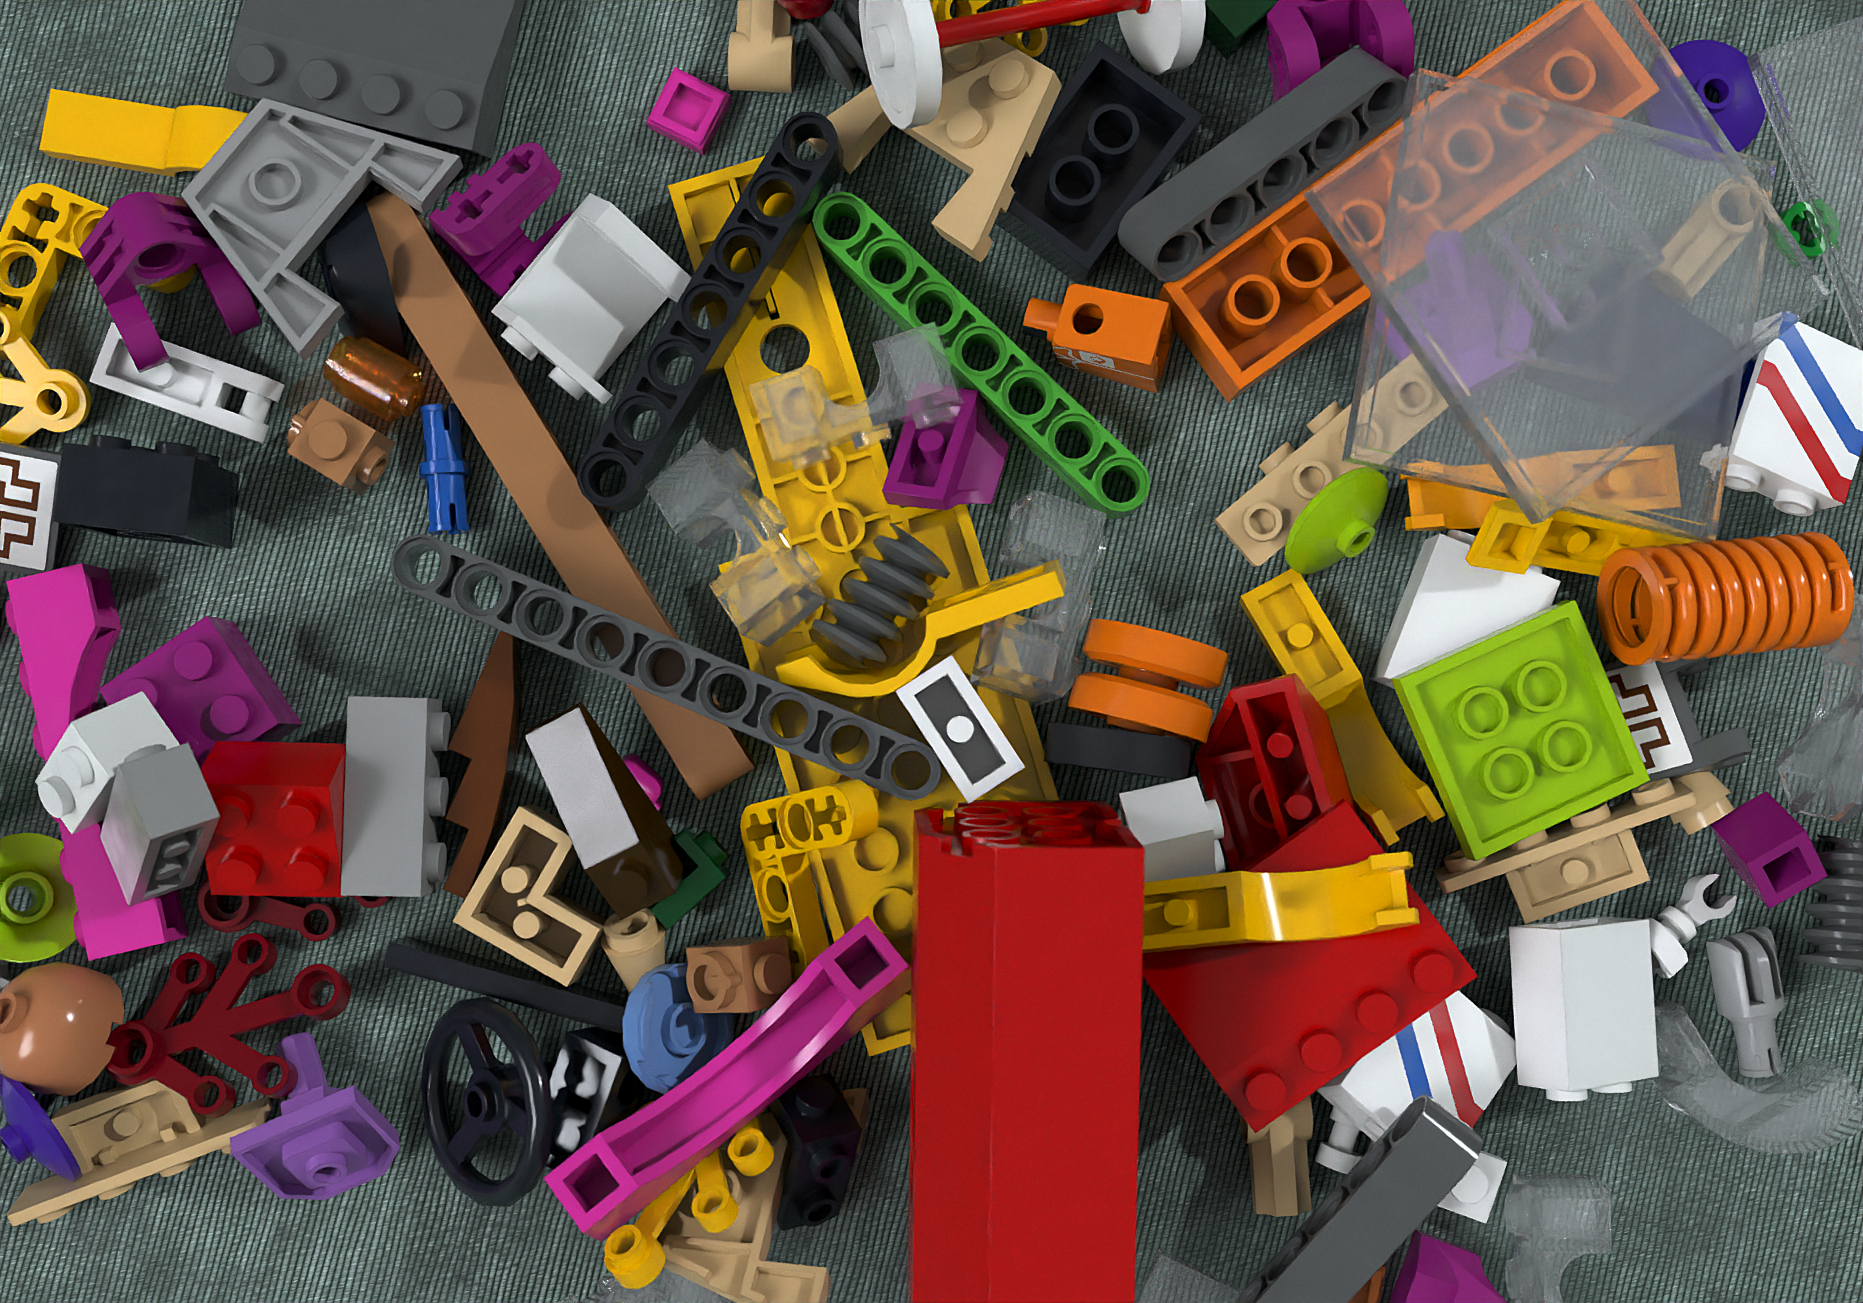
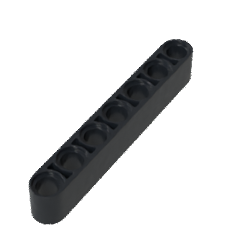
M813 111L801 112L792 116L781 128L583 458L577 472L578 486L582 495L591 503L614 513H624L636 508L646 497L811 222L814 209L820 200L826 197L841 171L844 163L843 149L832 122L824 115ZM810 138H819L828 143L826 152L815 161H803L796 157L798 147ZM788 193L794 196L793 207L787 214L781 217H770L764 214V205L772 195ZM745 247H754L761 251L759 264L753 270L747 273L731 271V261L737 251ZM711 302L727 304V315L720 326L714 329H703L698 326V316L705 305ZM680 356L691 357L694 361V370L691 377L680 385L667 384L665 371L668 364ZM646 411L658 412L660 416L658 432L649 440L636 441L632 428L635 419ZM622 465L627 477L624 489L613 497H604L600 490L602 474L612 466Z

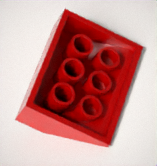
M1342 798L1242 871L1288 873L1332 869L1353 865L1367 860L1369 856L1386 854V852L1347 801ZM1407 880L1408 908L1418 909L1419 924L1327 940L1249 942L1142 953V976L1216 1082L1255 1133L1478 977Z

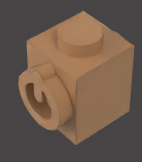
M320 398V400H313L308 403L299 414L293 417L286 444L289 447L288 454L339 485L363 496L368 487L373 485L385 471L390 459V452L396 442L325 399Z
M787 935L735 937L686 948L688 961L686 984L689 995L692 998L694 1013H749L772 1007L793 985Z

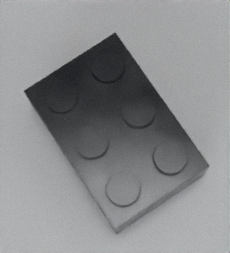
M1099 40L1059 93L1031 157H1023L1013 179L1011 187L1015 193L1006 213H998L994 223L1075 283L1085 285L1119 240L1118 229L1125 213L1159 187L1194 140L1203 115Z

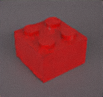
M215 742L200 768L220 815L205 854L211 895L344 898L341 895L346 744Z

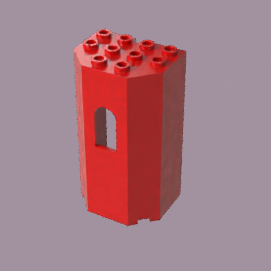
M974 800L971 803L967 801L958 803V808L954 809V817L943 818V808L936 807L917 809L913 812L907 1280L909 1303H1135L1145 848L1127 826H1121V818L1107 801Z

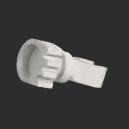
M1718 874L1696 875L1690 878L1684 885L1681 898L1675 907L1668 906L1658 915L1659 922L1653 918H1644L1649 919L1652 974L1658 973L1661 978L1666 977L1670 979L1688 962L1687 953L1679 942L1688 943L1697 935L1695 927L1704 924L1708 920L1723 918L1734 909L1737 900L1736 895H1724L1714 902L1711 907H1708L1704 902V890L1717 879Z

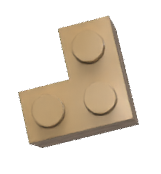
M533 804L518 807L453 922L568 987L581 979L601 944L604 924L607 919L558 892L578 854L563 821Z

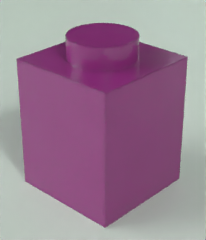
M1767 791L1710 824L1731 868L1768 909L1828 876L1806 830Z

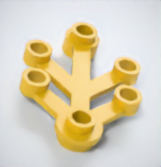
M0 306V319L4 325V332L0 337V346L24 379L8 378L0 373V403L24 407L0 428V441L22 445L43 428L52 432H65L77 428L85 421L91 407V394L87 385L71 371L66 369H50L21 331V322L17 314L7 307ZM50 390L57 392L61 398L62 405L58 412L54 411L49 403L48 395Z
M654 1101L644 1104L636 1112L643 1109L644 1107H646ZM763 1111L738 1130L728 1146L729 1158L739 1172L745 1176H755L762 1173L770 1166L774 1158L773 1147L762 1131L759 1115ZM720 1146L649 1203L634 1225L621 1226L608 1237L604 1247L605 1265L623 1287L627 1289L642 1288L651 1283L660 1274L665 1264L666 1253L657 1238L696 1178L699 1192L693 1199L691 1209L702 1227L710 1233H718L726 1230L734 1223L739 1213V1206L728 1190ZM755 1149L753 1153L746 1156L751 1150ZM720 1204V1206L715 1211L710 1213V1211L715 1206Z

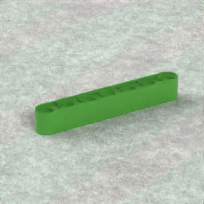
M841 191L831 193L820 200L814 209L812 220L820 251L837 269L965 389L978 390L983 406L1097 513L1105 518L1120 519L1128 517L1139 508L1148 495L1150 487L1148 471L1140 460L863 200L852 193ZM844 216L857 221L860 228L850 239L837 240L826 233L827 226L835 218ZM893 259L900 262L906 269V272L895 283H881L874 279L871 274L875 264L881 260ZM936 301L946 305L951 311L952 316L943 326L934 328L921 323L916 316L917 311L925 303ZM971 345H987L996 353L998 361L989 370H973L963 361L962 355L964 351ZM1019 387H1031L1041 395L1044 405L1035 414H1020L1009 403L1008 396ZM1068 429L1079 431L1088 441V453L1077 459L1065 457L1056 448V435ZM1113 472L1123 473L1128 476L1133 482L1135 489L1133 499L1128 502L1119 503L1107 498L1102 489V478Z

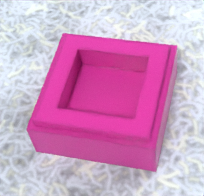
M674 67L646 123L649 129L705 156L732 104L731 95Z

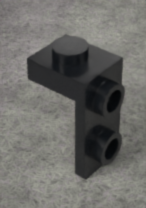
M831 1073L800 1079L769 1105L793 1151L776 1218L780 1229L783 1231L805 1225L809 1227L818 1226L839 1214L862 1134V1128Z

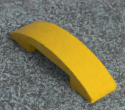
M1510 498L1493 502L1465 560L1470 566L1525 575L1529 565L1600 576L1607 558L1616 550L1653 545H1682L1702 541L1663 525L1602 507L1549 498Z

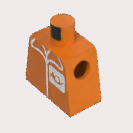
M1070 284L1068 286L1063 304L1032 297L1026 309L1022 329L1024 335L1052 341V347L1059 364L1066 368L1153 393H1158L1174 338L1169 302L1080 284ZM1090 329H1098L1092 334H1084Z

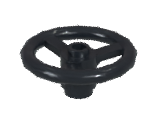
M489 997L461 999L436 1021L424 1050L421 1095L425 1126L436 1158L456 1189L481 1206L509 1207L536 1187L550 1157L554 1126L550 1078L555 1064L549 1061L543 1062L536 1040L517 1014ZM482 1024L497 1033L512 1054L514 1062L504 1064L496 1059ZM459 1037L473 1074L463 1095V1106L467 1119L456 1133L450 1118L447 1076L450 1054ZM514 1130L525 1140L524 1149L515 1170L503 1180H491L476 1170L471 1161L488 1137L492 1134Z

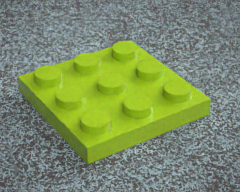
M1575 600L1559 602L1390 678L1467 859L1478 861L1651 781Z

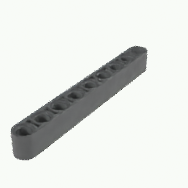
M423 534L408 536L399 542L392 552L390 561L392 576L398 585L408 592L852 779L861 780L865 784L897 798L910 801L922 799L930 794L939 782L941 773L939 759L930 747L920 741L433 536ZM436 550L442 564L440 573L431 582L421 584L416 577V562L427 551ZM496 575L502 585L501 598L490 609L482 610L475 601L474 593L476 586L485 577ZM555 600L562 607V624L552 634L543 636L535 627V612L541 604L546 601ZM615 625L620 628L624 636L623 650L613 660L602 661L594 651L593 643L595 636L604 627ZM666 651H678L685 661L684 676L675 685L663 687L654 677V662L659 655ZM726 676H738L746 686V700L736 711L725 713L718 709L714 703V687L720 679ZM792 700L804 706L807 711L808 722L803 733L797 737L787 739L776 732L773 727L772 718L774 711L780 704ZM843 727H859L868 736L870 744L868 753L858 763H843L833 753V738ZM903 752H919L926 757L930 764V777L918 789H905L898 785L893 778V762Z

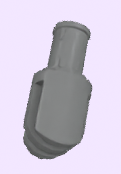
M1765 926L1755 927L1742 933L1725 936L1723 939L1707 941L1706 947L1718 1014L1732 1021L1737 1044L1740 1074L1746 1077L1761 1078L1773 1076V1073H1782L1784 1068L1778 1048L1774 1018L1785 1008V1001L1772 931Z

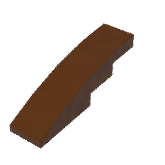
M501 630L448 746V749L471 758V762L445 818L469 829L443 887V890L466 899L493 852L500 833L516 764L522 709L521 639Z

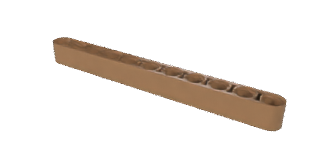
M387 189L365 201L387 265L399 312L570 593L589 603L680 640L599 506L591 503L582 495L578 486L577 470L418 210ZM615 625L606 626L599 630L597 637L611 660H613L623 650L625 642L623 633ZM674 650L666 651L659 655L653 666V673L657 682L663 687L673 686L678 683L685 673L684 658L678 651ZM626 683L682 777L701 802L756 768L752 757L734 728ZM713 694V700L718 709L723 711L722 707L720 706V704L718 703L717 699Z

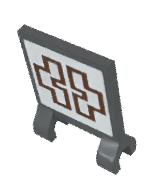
M0 441V570L34 575L58 569L63 524L53 522L62 453Z
M1703 657L1694 660L1680 658L1678 661L1662 663L1654 661L1651 664L1630 666L1621 661L1602 665L1651 781L1663 778L1671 780L1701 771L1731 768L1745 763L1746 758L1744 755L1752 753L1753 750L1744 727L1730 729L1707 739L1701 737L1678 677L1707 670L1709 667L1707 660L1713 658Z

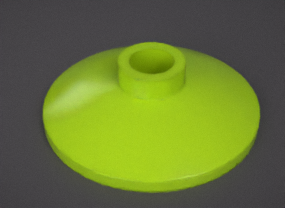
M1360 467L1346 472L1325 486L1302 510L1289 532L1284 551L1287 564L1297 573L1313 574L1334 565L1345 557L1352 558L1362 553L1374 538L1375 529L1373 527L1378 521L1387 501L1389 487L1386 477L1373 467Z
M19 833L0 838V960L16 963L40 961L60 953L77 939L73 924L74 915L78 911L73 887L65 880L60 867V853L64 845L62 841L37 833ZM17 886L28 889L32 896L30 906L24 911L14 909L9 902V895Z

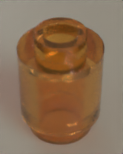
M350 335L343 337L331 351L323 372L324 379L333 384L334 391L337 394L387 422H393L401 415L404 417L412 415L419 406L426 388L425 384L420 382L422 371L419 366L367 337L359 340Z

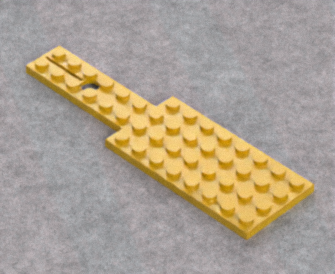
M765 156L668 185L694 273L735 207L730 187L737 203L741 197L737 185H739L742 194ZM776 193L766 201L763 212L770 217H781L792 209L795 198L788 193ZM810 222L771 287L780 318L770 319L764 299L724 365L779 546L718 566L750 670L777 682H780L775 667L777 664L786 662L785 653L815 642H819L832 657L855 668L882 669L902 662L922 645L926 635V615L933 601L991 582L966 504H958L948 510L909 506L901 508L900 505L887 503L882 489L889 469L812 222ZM748 247L737 251L732 258L731 271L747 273L755 268ZM750 247L755 266H757L760 261L756 248ZM769 290L765 298L770 314L776 313V309ZM711 302L705 305L711 328L714 329L720 326L727 315V304ZM792 327L796 331L803 333L809 341V357L806 363L793 373H776L770 370L762 361L761 346L765 341L766 335L776 328ZM892 523L936 554L951 574L947 579L927 574L925 580L935 593V596L932 600L912 595L909 600L919 613V618L914 621L896 616L894 621L905 637L901 642L881 637L879 642L889 656L888 660L882 663L866 658L863 661L864 666L812 627V623L815 619L833 624L837 622L827 607V602L830 598L851 603L852 599L842 585L844 579L850 577L867 581L865 574L858 565V560L861 556L877 560L883 559L873 544V540L877 535L898 539V536L889 524ZM1002 617L940 638L933 656L918 676L952 655L1025 766L976 800H1059L1048 762L1044 761L1045 753ZM784 684L920 741L931 748L895 691L885 695L856 698ZM797 701L783 702L773 713V727L784 738L797 737L807 727L808 715L806 709ZM856 726L843 727L836 733L832 742L833 753L837 759L846 764H855L863 760L868 753L870 745L864 730ZM774 746L789 795L852 779ZM903 752L893 762V778L898 785L905 789H918L930 777V764L926 757L919 752ZM940 760L941 773L939 782L934 790L922 799L912 801L900 799L869 786L874 793L879 811L878 826L871 836L846 844L807 852L834 942L868 916L910 966V969L912 968L913 812L917 809L936 807L943 808V818L954 817V809L958 808V803L966 802ZM836 807L838 820L845 819L846 812L844 807ZM804 808L805 822L811 833L810 819ZM911 989L861 1029L869 1057L911 1044Z

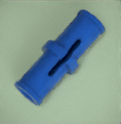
M443 403L420 407L425 462L419 464V478L426 479L429 516L428 534L442 535V531H446L447 535L470 532V525L467 519L465 477L471 475L470 462L463 460L461 412L456 404H448L447 409H443Z

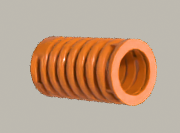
M1811 531L1795 535L1780 534L1771 537L1757 536L1748 539L1735 538L1726 541L1712 540L1704 543L1690 542L1682 545H1653L1616 550L1607 558L1600 572L1596 606L1602 635L1610 651L1621 662L1630 666L1651 664L1654 661L1662 663L1678 661L1680 658L1694 660L1703 657L1715 658L1725 655H1741L1748 652L1753 654L1769 650L1781 651L1791 648L1801 649L1830 645L1841 637L1849 625L1854 606V584L1847 558L1838 544L1826 534Z

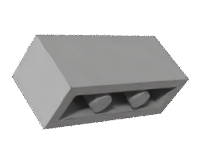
M348 696L341 873L342 896L423 897L436 893V882H443L447 867V850L445 843L437 842L438 816H445L447 813L449 784L446 777H440V751L448 750L451 740V719L448 712H442V699Z
M189 743L166 749L163 744L150 745L131 753L124 759V763L118 764L100 838L128 906L193 885L219 821L220 815Z

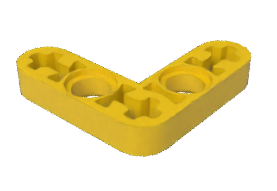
M46 183L29 185L18 194L0 232V292L16 301L22 302L19 309L1 301L0 306L7 307L17 314L21 322V331L29 341L33 337L68 255L84 261L79 248L109 209ZM40 207L45 209L53 208L59 212L55 223L51 221L42 222L36 218ZM26 234L37 241L39 239L47 244L45 251L42 252L31 244L23 242ZM31 256L36 262L37 271L35 278L26 287L13 288L8 279L10 265L19 257ZM192 264L187 271L151 285H140L167 294L178 292L190 283L194 277L196 267ZM0 346V360L9 359Z
M851 779L750 804L741 815V837L765 936L787 935L793 984L812 961L829 947L807 852L867 838L875 832L878 826L879 811L876 798L869 786L861 780ZM843 806L846 818L838 820L836 807ZM804 808L810 819L811 833L805 822ZM777 821L780 834H774L772 822ZM782 881L784 882L788 893V901L783 891Z

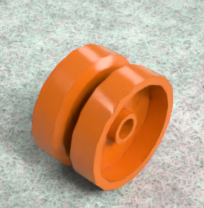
M1090 619L1082 651L1093 662L1119 670L1118 675L1113 676L1092 671L1075 675L1067 707L1105 719L1107 725L1127 731L1164 737L1166 735L1206 744L1214 711L1206 702L1177 692L1178 687L1210 691L1221 687L1229 655L1225 651L1167 632L1114 620Z

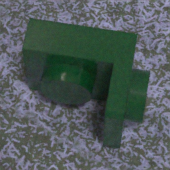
M687 827L674 836L677 843L699 867L691 872L685 865L676 893L661 900L650 910L667 930L677 924L732 874L723 864L730 858V855L707 829H703L697 835L691 827Z

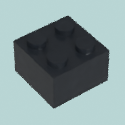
M91 434L89 445L63 443L53 522L110 537L231 549L240 475L219 467L220 457L198 453L197 447L156 441L155 449L132 446V441L129 439Z

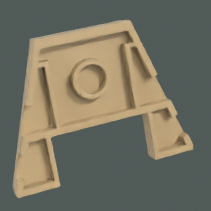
M998 37L940 49L942 99L937 117L928 125L902 130L971 175L931 223L940 236L980 263L987 256L993 243L989 233L998 213H1006L1015 192L1011 184L1023 157H1031L1062 88L1053 70ZM873 85L867 87L826 117L832 122L843 149L844 163L841 169L850 175L891 126H895L882 109ZM819 138L806 140L811 148L820 155L826 152L828 143L825 140Z
M863 1088L842 1091L845 1100L862 1128L856 1153L860 1152L870 1106L867 1089ZM773 1113L760 1114L763 1134L774 1150L772 1163L765 1171L758 1175L745 1176L739 1172L728 1156V1146L736 1136V1133L721 1144L720 1151L728 1190L738 1203V1216L734 1223L724 1231L718 1233L706 1231L693 1215L691 1209L693 1199L699 1192L696 1178L657 1238L666 1253L663 1268L736 1303H826L831 1284L827 1268L766 1261L793 1151ZM755 1149L751 1150L746 1156L753 1153ZM720 1204L715 1206L710 1211V1213L715 1211L720 1206Z

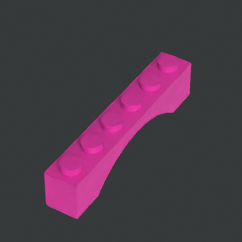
M80 563L6 581L10 597L5 605L6 618L11 630L19 638L23 661L19 666V678L23 690L32 698L37 721L32 731L33 742L38 755L46 763L70 723L96 711L98 689L107 658L121 632L109 571L105 568ZM52 816L59 823L64 845L60 853L61 871L67 883L73 887L78 910L73 920L75 935L79 944L86 948L89 961L189 937L179 889L128 906L100 838L104 820L72 835L61 818Z
M868 916L818 955L783 996L719 1055L656 1101L597 1134L545 1176L544 1180L582 1233L603 1242L612 1232L628 1222L911 989L910 966Z

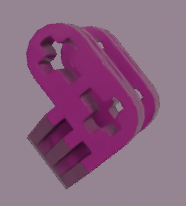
M1279 0L1267 14V27L1271 33L1267 36V42L1271 55L1268 57V69L1272 74L1273 104L1313 74L1320 71V59L1344 53L1353 46L1360 45L1362 50L1368 52L1408 79L1411 85V98L1403 114L1412 109L1415 52L1414 31L1409 12L1402 0Z
M530 142L511 149L482 176L474 173L466 180L468 189L463 194L456 190L447 198L449 207L444 212L438 208L435 209L428 218L441 242L500 301L574 211L556 221L535 242L528 239L519 226L553 194L561 180V172L540 144Z
M153 192L128 194L118 199L107 210L79 248L85 264L139 373L170 361L163 343L137 293L135 286L139 284L151 285L187 271L194 264L232 337L263 325L243 279L183 198Z

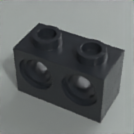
M600 1027L567 1031L550 1078L554 1126L550 1157L546 1167L554 1170L597 1134L625 1120L637 1111L645 1085L630 1067L623 1047V1034Z

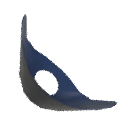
M360 194L316 247L317 256L328 296L340 303L345 312L337 322L340 333L357 349L395 361H404L406 358L405 345L387 265L368 207L362 194ZM328 265H333L331 270L327 268Z

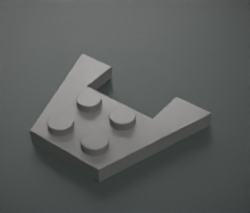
M262 98L181 195L305 362L345 312L340 303L297 275V270L372 180L425 215L461 171L463 165L458 155Z

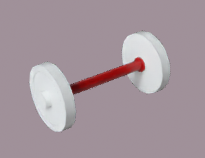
M859 0L860 30L870 79L885 114L893 125L902 130L928 125L937 117L942 99V63L940 49L1117 13L1120 29L1133 57L1145 71L1162 75L1181 71L1193 64L1202 45L1206 19L1205 0H1042L937 22L934 20L929 0Z

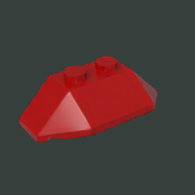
M1296 673L1232 687L1210 727L1206 744H1201L1195 760L1208 801L1215 799L1224 829V838H1221L1222 846L1230 871L1235 872L1242 871L1342 798L1347 801L1357 816L1358 812L1329 717Z

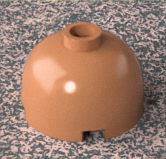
M58 961L28 968L12 979L0 993V1073L4 1077L20 1081L28 1090L43 1095L56 1094L64 1097L75 1095L94 1082L110 1061L116 1048L106 1044L111 1032L112 1023L123 1024L124 1006L122 993L112 977L77 964Z

